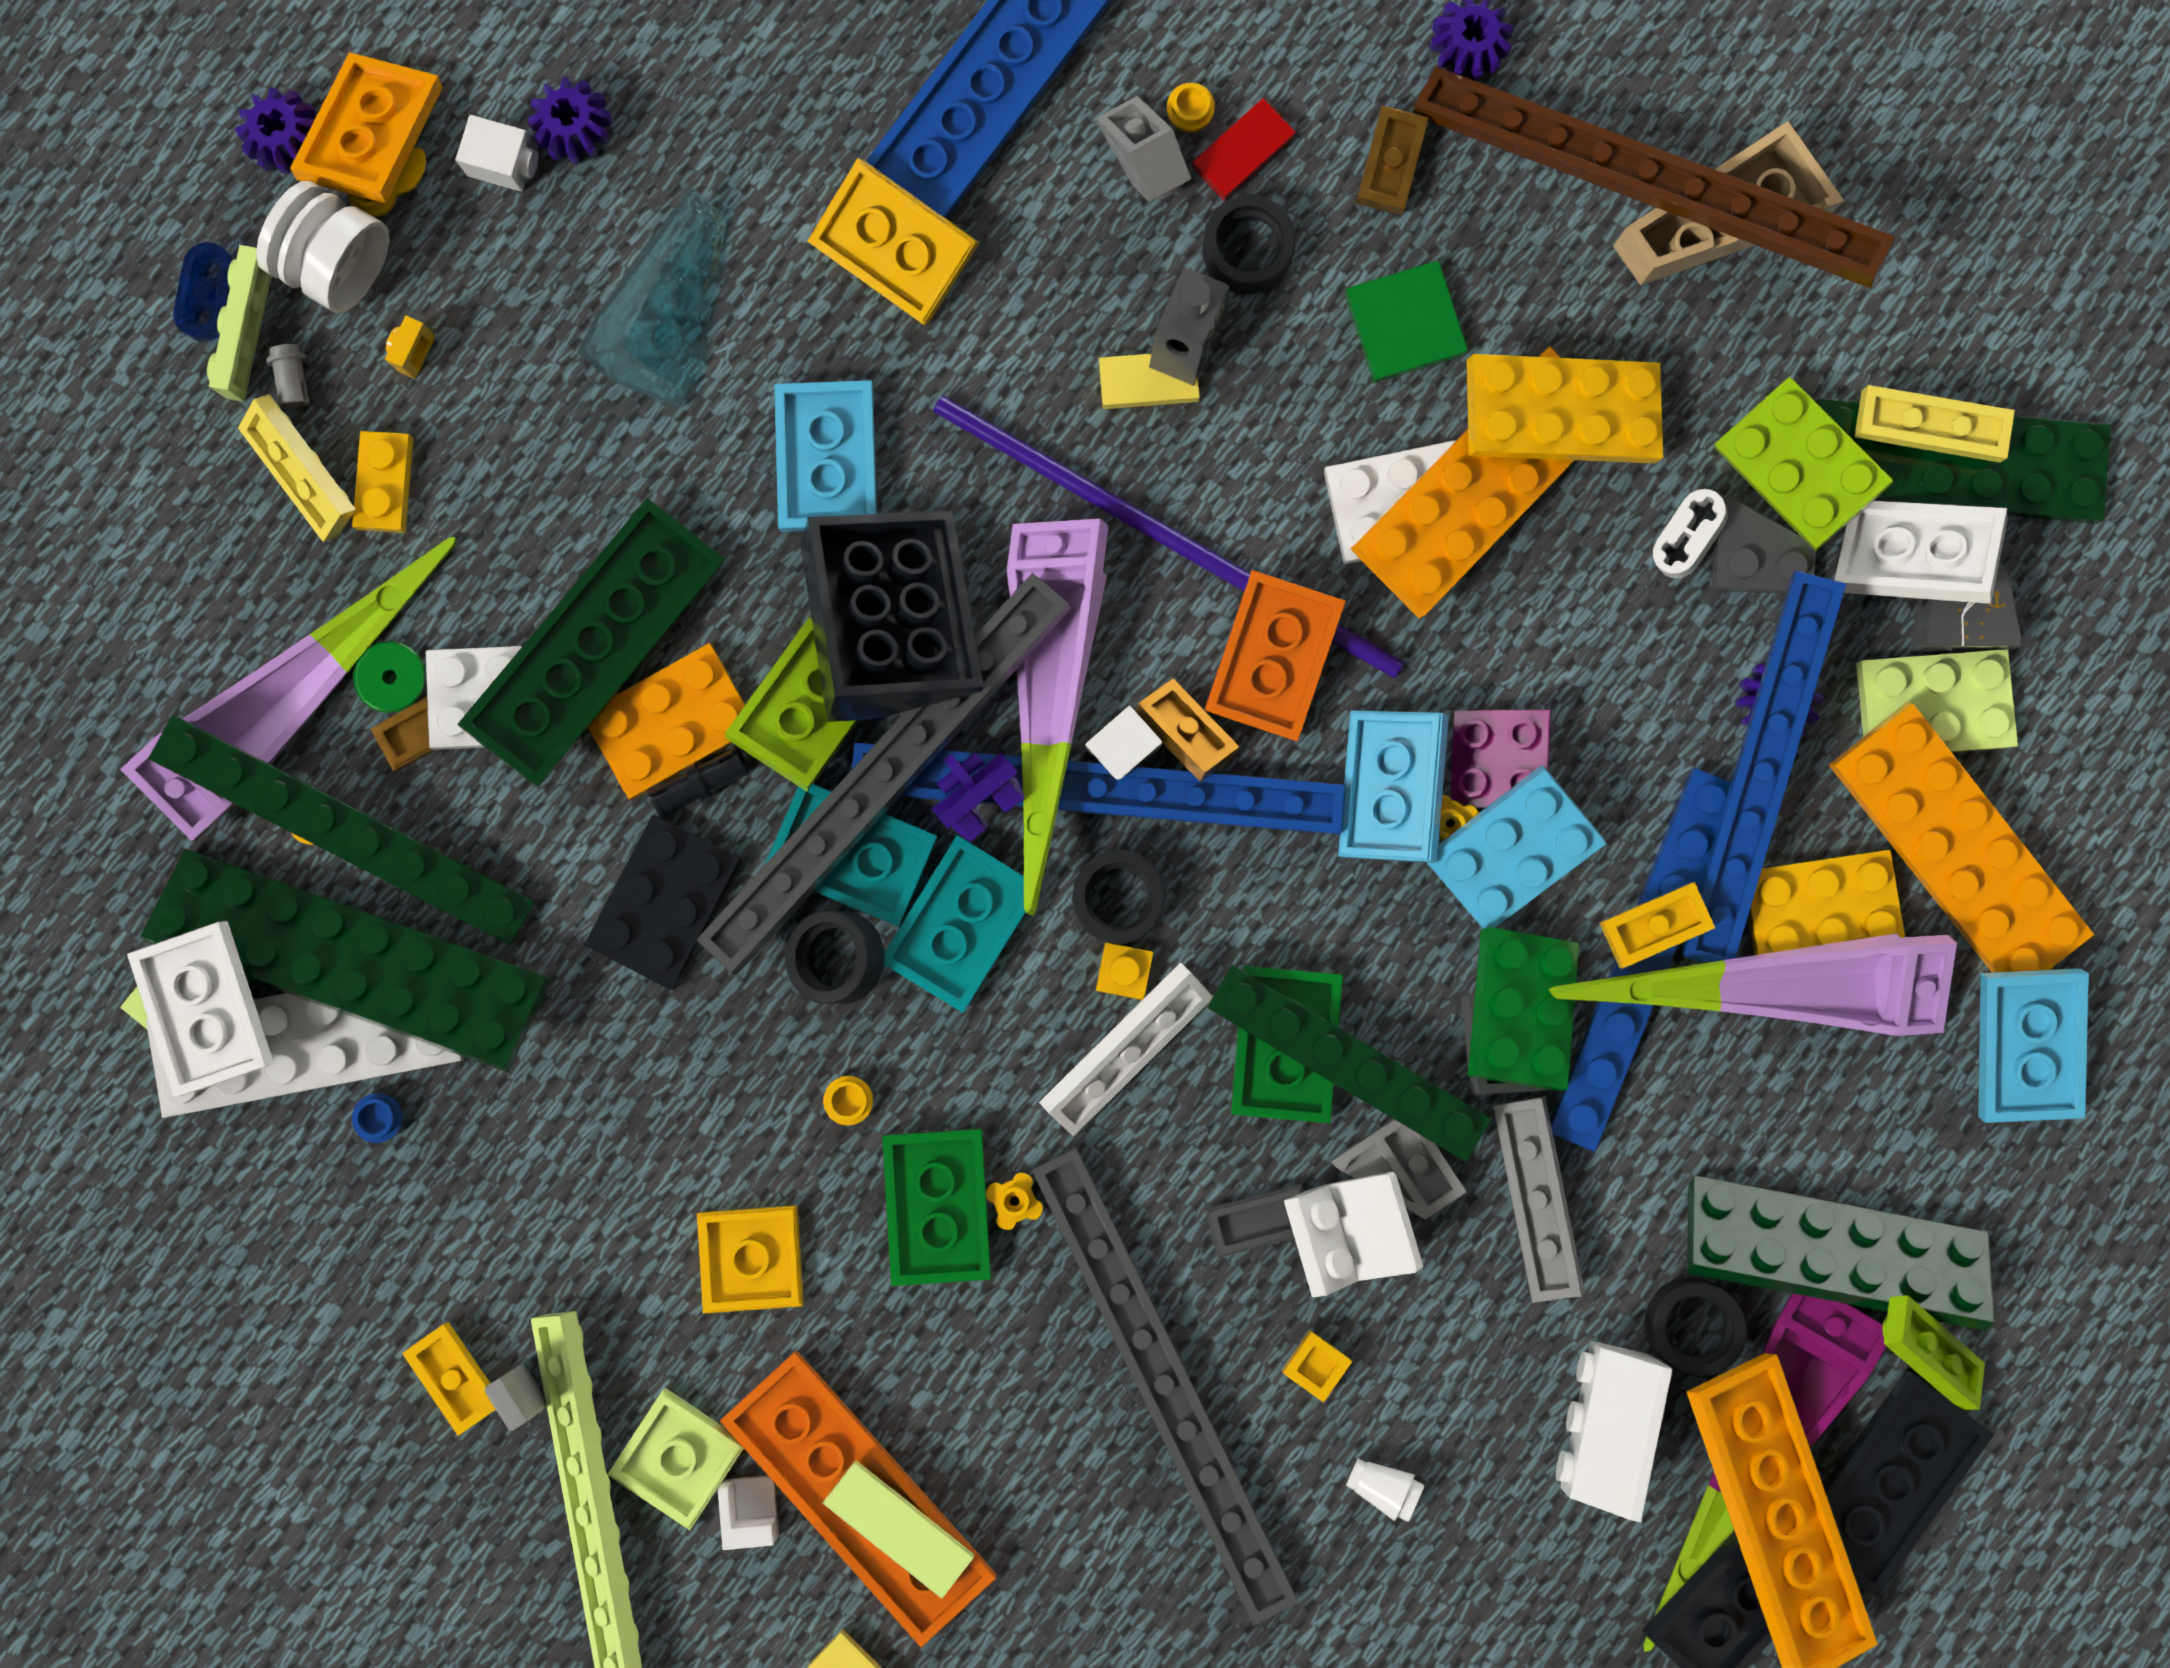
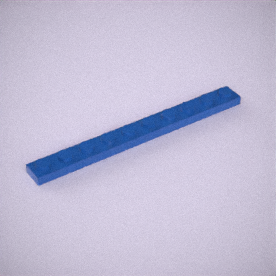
M854 742L852 769L875 744ZM942 750L900 797L941 801L948 794H945L937 783L951 772L943 760L952 754L958 763L961 764L974 753ZM976 753L984 762V765L996 756L994 754ZM1003 755L1017 770L1018 773L1014 777L1023 791L1022 757ZM1068 761L1057 811L1340 835L1345 785L1214 773L1200 782L1190 771L1134 767L1121 780H1116L1102 764ZM991 795L980 803L999 806ZM1023 800L1014 807L1023 808Z

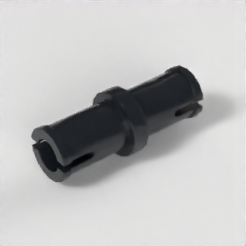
M734 746L731 750L699 766L693 763L685 767L686 773L655 789L648 790V794L660 817L665 818L668 814L699 798L702 801L712 798L713 791L742 776L749 775L750 769L747 767L748 764L739 748Z

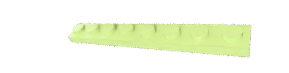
M577 1312L552 1313L531 1318V1324L594 1667L642 1668L638 1647L639 1634L631 1610L628 1593L629 1581L624 1572L619 1545L620 1532L614 1518L610 1496L611 1483L604 1464L601 1447L602 1435L596 1420L592 1399V1381L587 1372L582 1345L583 1332L578 1323Z

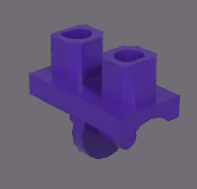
M976 753L972 754L961 764L950 754L943 761L950 768L951 772L937 783L941 790L948 795L931 809L947 829L952 826L956 832L970 842L985 831L989 825L975 808L978 804L991 795L999 807L1006 812L1022 801L1025 795L1017 779L1014 777L1018 773L1017 770L1001 753L985 765Z

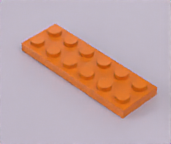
M797 1350L720 1420L724 1427L920 1647H923L996 1579L994 1570ZM855 1460L974 1554L972 1561L942 1599L823 1504L825 1498Z

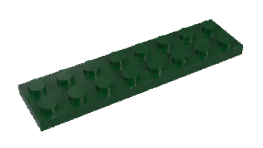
M184 849L140 935V938L145 942L154 945L217 922L228 921L246 979L507 1073L510 1072L549 985V981L545 976L188 849Z

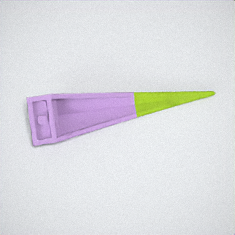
M1101 519L1013 524L1007 564L1010 597L1033 572L1068 602L1071 610L1016 669L1021 732L1023 793L1025 795L1023 799L1024 910L1031 916L1034 915L1037 909L1107 575L1103 573L1108 525Z
M447 538L342 613L183 719L272 764L353 668L364 651L374 643L456 545L457 538ZM161 732L120 770L191 841H197L228 811L237 805L149 760L148 757L161 736Z
M1897 934L1554 986L1548 990L1557 999L1646 1004L1721 1011L1824 1024L1894 1036L1944 1033L1957 942L1949 935L1900 938Z

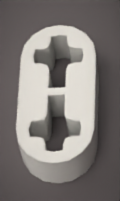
M1699 489L1690 493L1657 539L1653 548V558L1658 569L1665 576L1683 578L1690 575L1698 567L1723 530L1728 519V510L1722 497L1717 492L1709 489ZM1709 502L1714 503L1712 510L1716 518L1713 521L1704 519L1695 532L1691 530L1697 519L1693 508L1696 505L1704 508ZM1686 536L1690 538L1684 548L1688 560L1685 563L1675 561L1672 566L1667 565L1669 558L1665 550L1669 546L1677 549Z

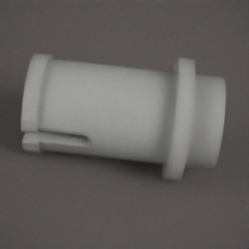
M281 344L271 347L269 349L270 356L267 357L266 362L268 366L273 367L279 400L277 401L280 408L284 407V409H294L310 405L311 401L308 397L303 363L307 361L306 355L300 352V347L297 344Z

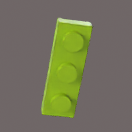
M1909 1295L1890 1297L1888 1314L1882 1327L1884 1345L1959 1409L1980 1410L1985 1363Z

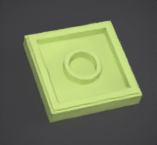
M664 1388L607 1475L688 1530H691L744 1448L724 1426L667 1388Z

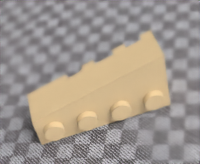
M1789 121L1714 169L1834 213L1844 202ZM1655 208L1626 227L1613 247L1641 286L1754 246V244Z

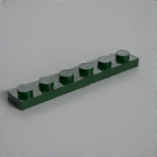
M1234 965L1230 966L1206 1007L1465 1162L1469 1159L1491 1121V1118Z

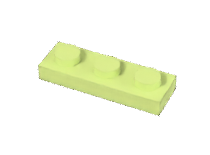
M239 245L237 259L232 260L228 269L230 291L227 305L221 308L218 315L217 328L220 337L216 353H213L209 358L207 376L210 381L209 387L227 399L244 402L272 276L258 266L257 248Z

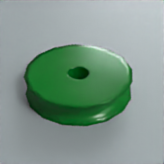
M396 641L379 642L366 649L357 660L353 672L354 688L360 700L371 709L383 713L400 712L413 705L422 694L426 681L425 667L418 653L408 645ZM395 672L397 676L396 681L388 684L386 682L387 674Z

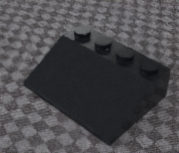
M953 511L808 517L801 542V552L827 722L878 719L982 692L984 686Z

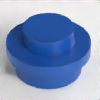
M384 1093L367 1095L356 1104L353 1110V1128L365 1141L371 1143L388 1141L396 1136L402 1127V1108L398 1101L390 1095Z

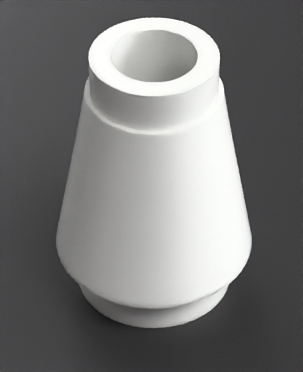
M1359 1458L1346 1484L1347 1487L1355 1490L1354 1492L1393 1521L1398 1517L1406 1522H1409L1424 1488V1484L1413 1480L1415 1474L1365 1462Z

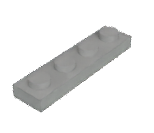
M1540 1096L1497 1103L1493 1105L1532 1303L1580 1297L1585 1291L1546 1097Z

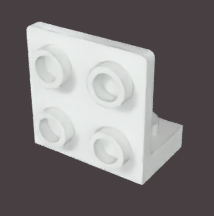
M1394 1172L1320 1185L1284 1200L1312 1297L1327 1296L1357 1281L1411 1274L1423 1269V1263L1404 1199Z

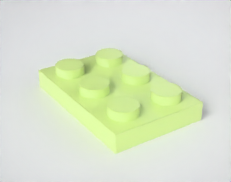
M2008 650L1862 660L1856 663L1863 737L1905 703H1913L1952 753L2006 749L2018 746Z

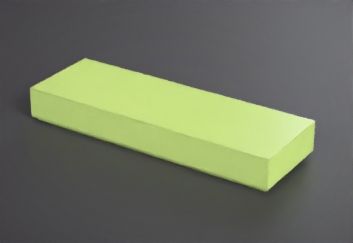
M857 1460L853 1462L823 1502L826 1507L941 1599L974 1557L970 1550Z

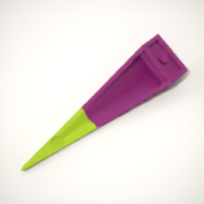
M1791 1293L1772 1325L1761 1355L1764 1353L1778 1355L1808 1445L1811 1448L1868 1379L1884 1352L1886 1345H1884L1883 1325L1850 1305ZM1714 1471L1656 1614L1734 1532ZM1647 1636L1643 1643L1644 1652L1650 1651L1655 1646Z

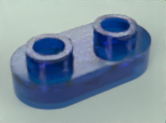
M212 242L199 243L186 253L173 309V318L176 326L191 339L199 342H209L220 336L217 328L218 315L221 308L227 305L230 291L228 269L234 258L223 247ZM213 265H219V274L214 278H208V269ZM205 311H210V320L204 325H199V315Z

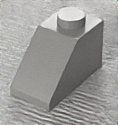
M1138 96L1096 118L1098 126L1130 182L1148 202L1173 194L1178 186L1191 180L1173 129Z

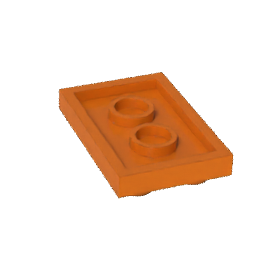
M1251 570L1205 711L1298 742L1346 601Z

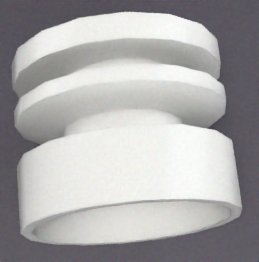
M300 181L290 187L279 198L264 222L258 238L256 251L258 266L264 272L274 278H279L291 288L301 287L302 292L308 298L332 312L344 313L361 301L380 273L387 256L390 241L389 231L380 220L356 206L345 207V203L337 195L327 193L320 185L313 181Z

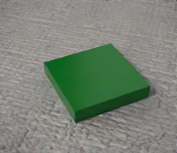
M1438 260L1346 288L1344 294L1373 384L1467 354L1468 350Z

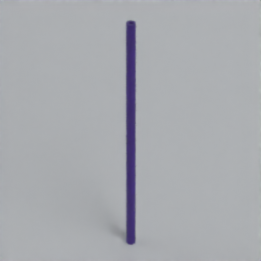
M942 395L938 399L933 409V412L1224 581L1245 591L1250 572ZM1340 624L1337 625L1332 640L1333 644L1392 678L1397 676L1404 661Z

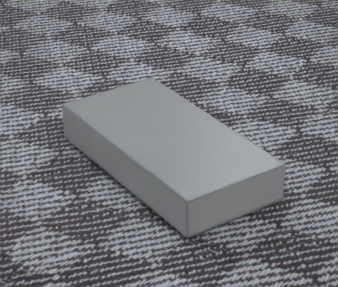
M524 1362L485 1387L484 1392L508 1430L511 1431L523 1425L547 1407L544 1394Z

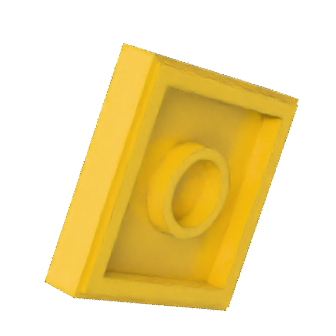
M798 1205L697 1213L703 1313L799 1307L804 1305Z

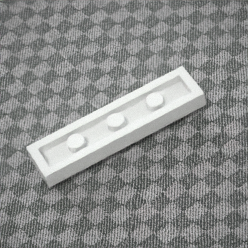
M1180 962L1039 1103L1071 1135L1075 1136L1210 1002L1213 996Z

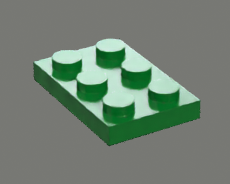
M1493 927L1481 929L1468 1066L1469 1077L1554 1091L1568 1090L1575 1000L1557 999L1548 989L1554 986L1576 983L1579 943Z
M1243 966L1242 971L1336 1027L1339 1026L1343 975ZM1238 1027L1230 1114L1330 1124L1334 1083Z
M982 1128L883 1135L891 1286L991 1280Z

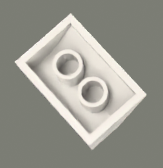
M1594 1341L1590 1343L1589 1352L1581 1353L1576 1374L1577 1381L1582 1382L1578 1402H1571L1566 1420V1429L1572 1432L1568 1452L1561 1451L1556 1467V1480L1561 1481L1560 1488L1569 1498L1623 1518L1641 1522L1672 1368L1650 1354Z

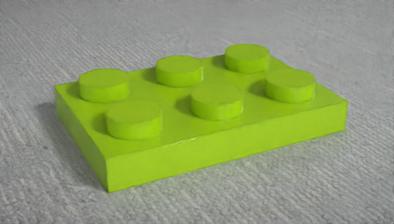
M1790 376L1714 444L1715 449L1815 552L1893 483V480Z
M810 617L725 732L727 740L806 792L813 786L859 721L827 722L813 625Z

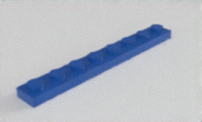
M1793 571L1699 889V893L1715 928L1685 941L1681 951L1683 957L1705 963L1736 958L1847 583L1799 571Z
M1696 768L1690 770L1636 906L1695 882L1699 891L1731 782ZM1678 945L1625 968H1619L1615 959L1607 978L1668 969ZM1597 1002L1569 1072L1568 1090L1561 1092L1550 1120L1553 1135L1588 1150L1596 1151L1654 1005Z

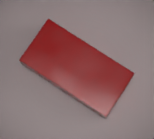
M1262 98L1192 162V168L1225 202L1295 138L1296 132Z

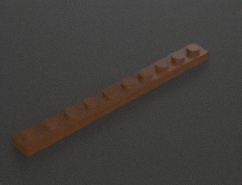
M1435 67L1414 104V113L1429 117V122L1870 289L1894 245L1895 236L1439 67Z

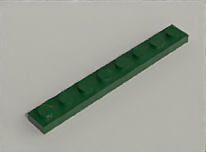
M171 716L148 757L149 760L509 945L513 944L535 903L534 900L179 716Z

